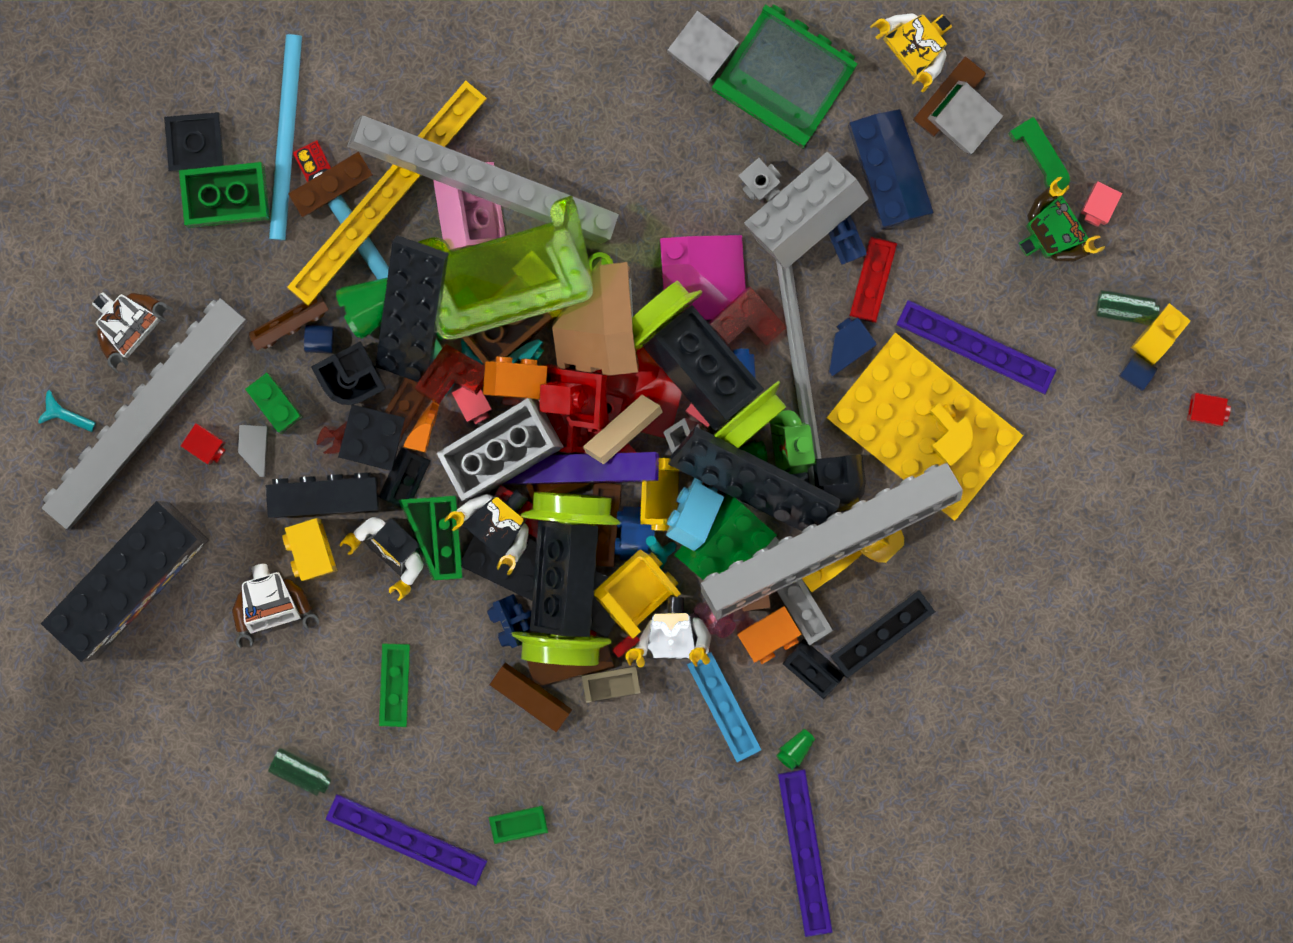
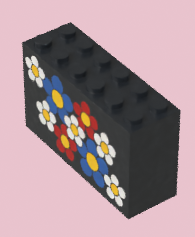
M156 501L42 621L41 625L80 662L97 660L200 551L209 539L170 502Z

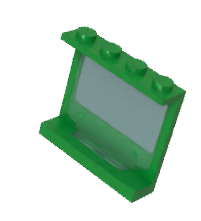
M765 4L760 16L727 67L713 84L712 91L804 149L858 63L854 61L855 56L844 49H841L839 52L831 46L832 42L825 36L818 34L816 37L808 32L809 27L797 19L793 22L786 18V12L773 4L769 7Z

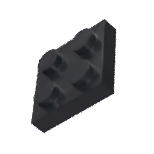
M219 112L164 117L169 172L224 166Z
M351 405L338 458L392 471L406 418Z

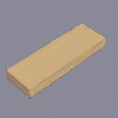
M641 395L583 446L585 452L600 463L605 464L662 413L660 405Z

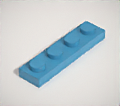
M712 652L707 653V656L710 658L709 664L705 665L700 659L697 667L692 662L688 663L687 666L736 762H739L761 751V748Z

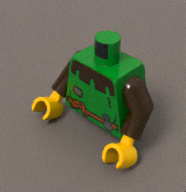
M1062 177L1056 178L1050 187L1034 200L1027 215L1029 223L1026 225L1030 236L1018 243L1026 257L1040 249L1045 258L1051 257L1054 261L1074 262L1091 253L1101 252L1105 248V246L1098 249L1095 248V239L1101 237L1094 236L1088 238L1062 195L1069 190V185L1064 190L1058 188L1057 182Z

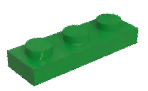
M382 643L379 726L407 727L410 644Z

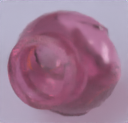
M698 603L693 608V614H698L699 619L703 620L710 634H716L719 638H725L732 634L736 628V623L733 621L734 612L716 620L709 605L706 603Z

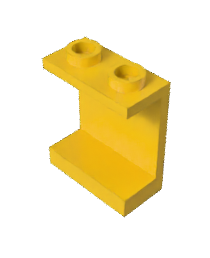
M659 458L658 481H642L640 524L651 525V530L668 531L670 526L667 525V520L673 510L678 508L677 498L680 470L668 465L670 458Z

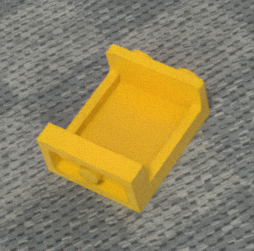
M641 549L594 590V597L622 631L631 638L636 637L641 632L637 625L669 596L674 595L678 597L681 594L676 588L678 585L676 579L669 572L664 574L660 569L662 562L652 552L648 555Z

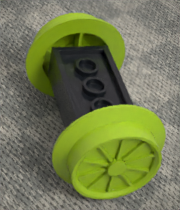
M676 281L632 317L635 352L644 346V349L715 431L729 419H732L714 436L740 448L786 408L785 404L776 395L780 382L777 381L748 405L764 388L694 306L691 305L703 292L699 290L688 293L682 284Z
M534 492L533 509L521 514V517L538 519L530 631L512 632V636L522 642L521 659L548 664L594 666L599 664L600 648L611 644V639L590 636L598 526L588 525L621 524V521L610 515L611 498Z

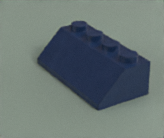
M900 109L874 114L849 122V132L881 230L933 214L934 212Z

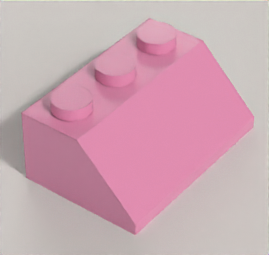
M485 162L494 166V162ZM433 180L445 251L466 250L507 243L501 205Z

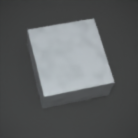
M697 11L669 47L667 53L709 84L737 48L739 42Z
M958 81L927 119L960 149L972 154L1003 115L967 82Z

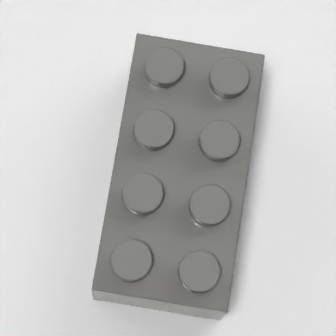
M826 152L746 220L744 224L756 241L786 270L867 201L869 197L857 179L832 155Z
M527 398L437 452V455L461 501H469L470 499L487 494L564 448L546 413L540 412L539 400Z

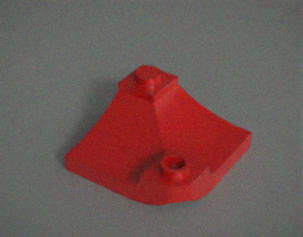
M641 347L636 351L639 363L638 372L607 375L606 404L612 406V411L608 414L609 423L612 422L636 399L644 395L660 405L662 413L646 426L641 433L666 439L664 431L674 425L682 392L650 354Z
M551 364L541 365L547 366V373L551 377L550 382L582 384L585 400L581 412L571 415L545 413L564 446L559 452L586 453L583 446L609 424L606 404L607 375L597 372L558 368L557 365Z

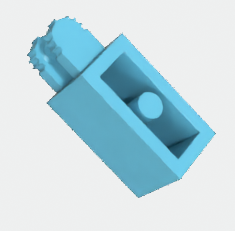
M694 478L689 488L684 487L677 498V502L680 504L677 510H673L667 520V525L670 527L666 533V536L693 551L705 542L724 499L723 496L717 493L718 489L710 485L707 488L702 485V481Z

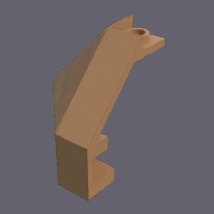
M600 260L554 320L552 329L558 368H568L569 365H576V370L594 372L595 370L602 369V374L604 375L638 372L639 363L635 352L629 286L630 266L628 267L627 262L602 265Z

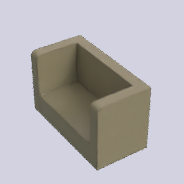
M636 666L582 675L586 703L641 694Z

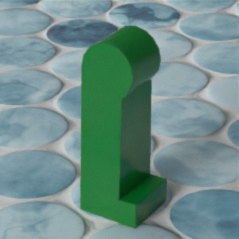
M1034 117L1008 133L1013 142L1019 139L1023 141L1045 177L1044 184L1046 188H1049L1051 183L1058 177H1062L1057 182L1059 189L1064 190L1070 182L1069 173Z

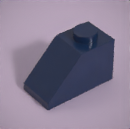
M849 317L836 326L839 331L834 335L828 370L830 377L836 375L877 345L859 318L852 321Z

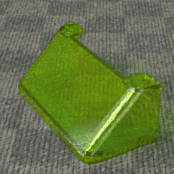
M573 196L559 199L551 205V223L451 252L449 245L442 238L432 237L418 241V243L449 253L437 329L441 337L448 340L461 338L578 304L592 296L594 284L578 209Z

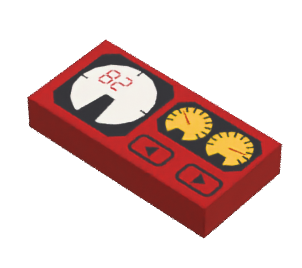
M317 140L293 152L307 182L331 168Z

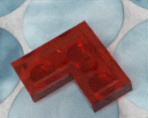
M750 286L709 322L727 344L749 326L767 346L787 328Z
M445 343L415 386V389L418 393L437 404L441 403L454 382L477 395L484 385L485 366Z

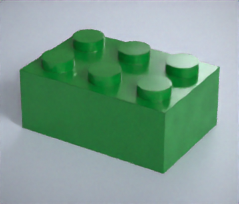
M262 162L179 170L183 217L186 227L195 228L270 220L265 165Z
M727 494L721 503L705 542L695 551L682 545L674 555L704 581L708 575L716 572L720 574L728 570L729 566L737 561L743 560L745 562L753 558L756 552L766 548L777 535L741 502Z

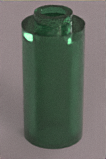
M1100 290L1096 317L1150 326L1152 321L1159 316L1160 305H1156V300L1153 298Z
M279 748L268 770V773L315 796H318L320 792L325 794L332 781L328 777L329 771L282 748Z

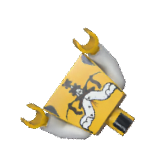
M913 13L894 15L887 19H878L870 25V28L877 27L880 30V34L876 36V39L884 36L883 40L913 76L912 84L914 85L916 81L921 82L924 86L921 92H925L942 71L947 56L944 50L947 43L941 36L952 28L951 23L943 14L932 23L924 15L918 17Z

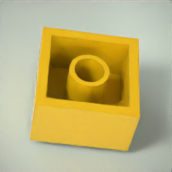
M315 518L285 528L286 534L282 535L286 550L292 551L294 561L290 563L295 577H300L301 581H307L338 571L322 519Z

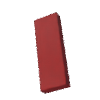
M870 237L850 317L876 323L897 243Z

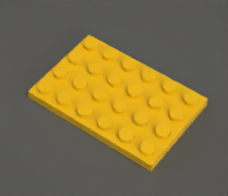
M894 333L827 416V419L904 480L911 476L916 478L924 474L927 468L935 464L939 466L945 464L931 446L947 431L929 411L936 404L940 403L942 407L947 404L956 414L954 418L956 422H959L966 416L972 427V443L968 451L950 466L963 489L962 499L941 510L955 521L1024 435L897 333Z

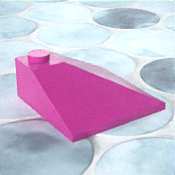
M742 235L660 238L663 291L676 281H679L688 293L701 290L703 293L691 305L694 306L705 320L747 317Z

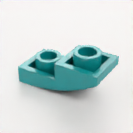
M536 339L517 349L509 356L512 358V363H516L518 359L520 361L521 359L538 360L544 352L540 348L543 342Z

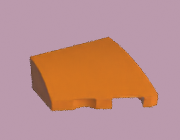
M433 401L422 413L407 437L404 448L427 453L432 427L435 426L440 402Z

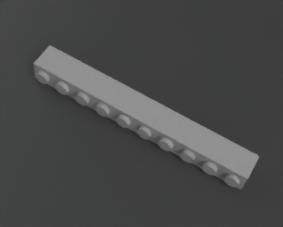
M363 115L356 120L347 147L600 244L611 239L619 215Z
M220 298L217 302L213 300L203 311L206 314L199 323L195 321L187 329L186 334L188 336L182 344L177 342L168 352L170 358L164 365L160 362L150 373L153 378L146 386L142 383L134 391L132 396L135 399L130 405L124 404L114 416L117 420L112 426L106 425L96 437L99 441L93 448L88 446L79 456L81 462L75 469L70 467L62 476L61 480L63 483L57 490L51 489L44 497L43 501L45 504L42 509L65 529H72L248 322L224 300Z
M947 463L940 466L935 464L927 468L924 474L916 478L911 476L904 479L900 486L892 490L886 488L877 493L875 498L867 502L865 500L857 502L851 507V510L843 514L837 512L828 517L826 522L818 526L817 524L808 526L802 531V534L794 538L788 536L779 541L777 546L769 550L767 548L759 550L753 555V558L745 562L743 560L737 561L730 565L728 570L720 574L716 572L708 575L704 582L701 583V593L716 620L721 619L960 501L963 489Z

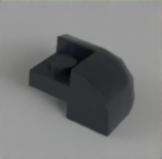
M361 341L311 366L323 391L331 400L341 405L361 403L386 389L377 368L374 366Z
M863 454L815 459V464L813 465L815 487L840 499L839 508L834 513L850 510L854 504L860 501L865 492L866 480Z

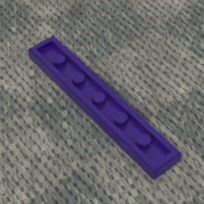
M907 300L896 324L909 332L1044 395L1057 369Z
M616 453L605 464L600 463L588 454L550 455L502 485L658 481L659 453Z
M805 769L779 773L778 779L805 937L833 933Z
M336 794L325 819L474 886L477 885L487 863V860L338 794Z

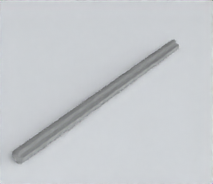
M776 261L801 422L810 425L815 459H820L821 451L793 268L790 265L785 270ZM813 466L808 469L810 484L815 486Z

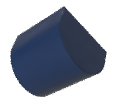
M306 325L304 334L305 353L333 354L334 326Z
M1134 353L1119 377L1140 391H1143L1158 368Z

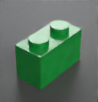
M265 373L245 389L278 433L282 434L303 418L271 374Z

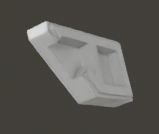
M239 425L238 453L260 477H265L268 427Z

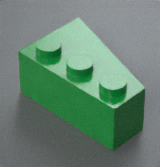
M456 496L399 500L413 536L420 545L421 555L432 580L462 578L459 529L452 531L457 522L453 518H449L446 522L444 521L451 512L457 511Z

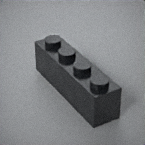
M371 472L354 473V479H343V474L327 475V481H316V476L299 477L300 483H289L288 478L272 479L271 485H265L268 518L380 510L377 477H371Z
M915 590L829 656L843 675L849 678L936 611L921 591Z

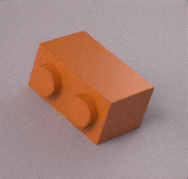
M496 357V362H485L483 395L540 399V384L546 383L547 366H538L537 360L521 359V364L512 363V358Z
M782 606L737 635L753 662L760 661L761 664H764L775 657L773 651L782 646L787 650L799 642L797 637L802 634L785 606Z

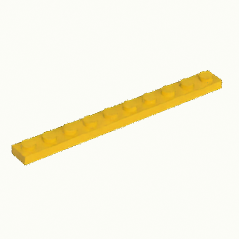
M465 81L418 137L446 147L487 98ZM393 164L287 286V289L309 306L421 175Z

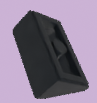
M401 447L395 459L393 469L389 472L382 487L379 498L401 507L399 500L414 499L431 460Z
M805 639L801 641L783 662L786 668L822 699H825L844 677L843 673L812 645H809Z

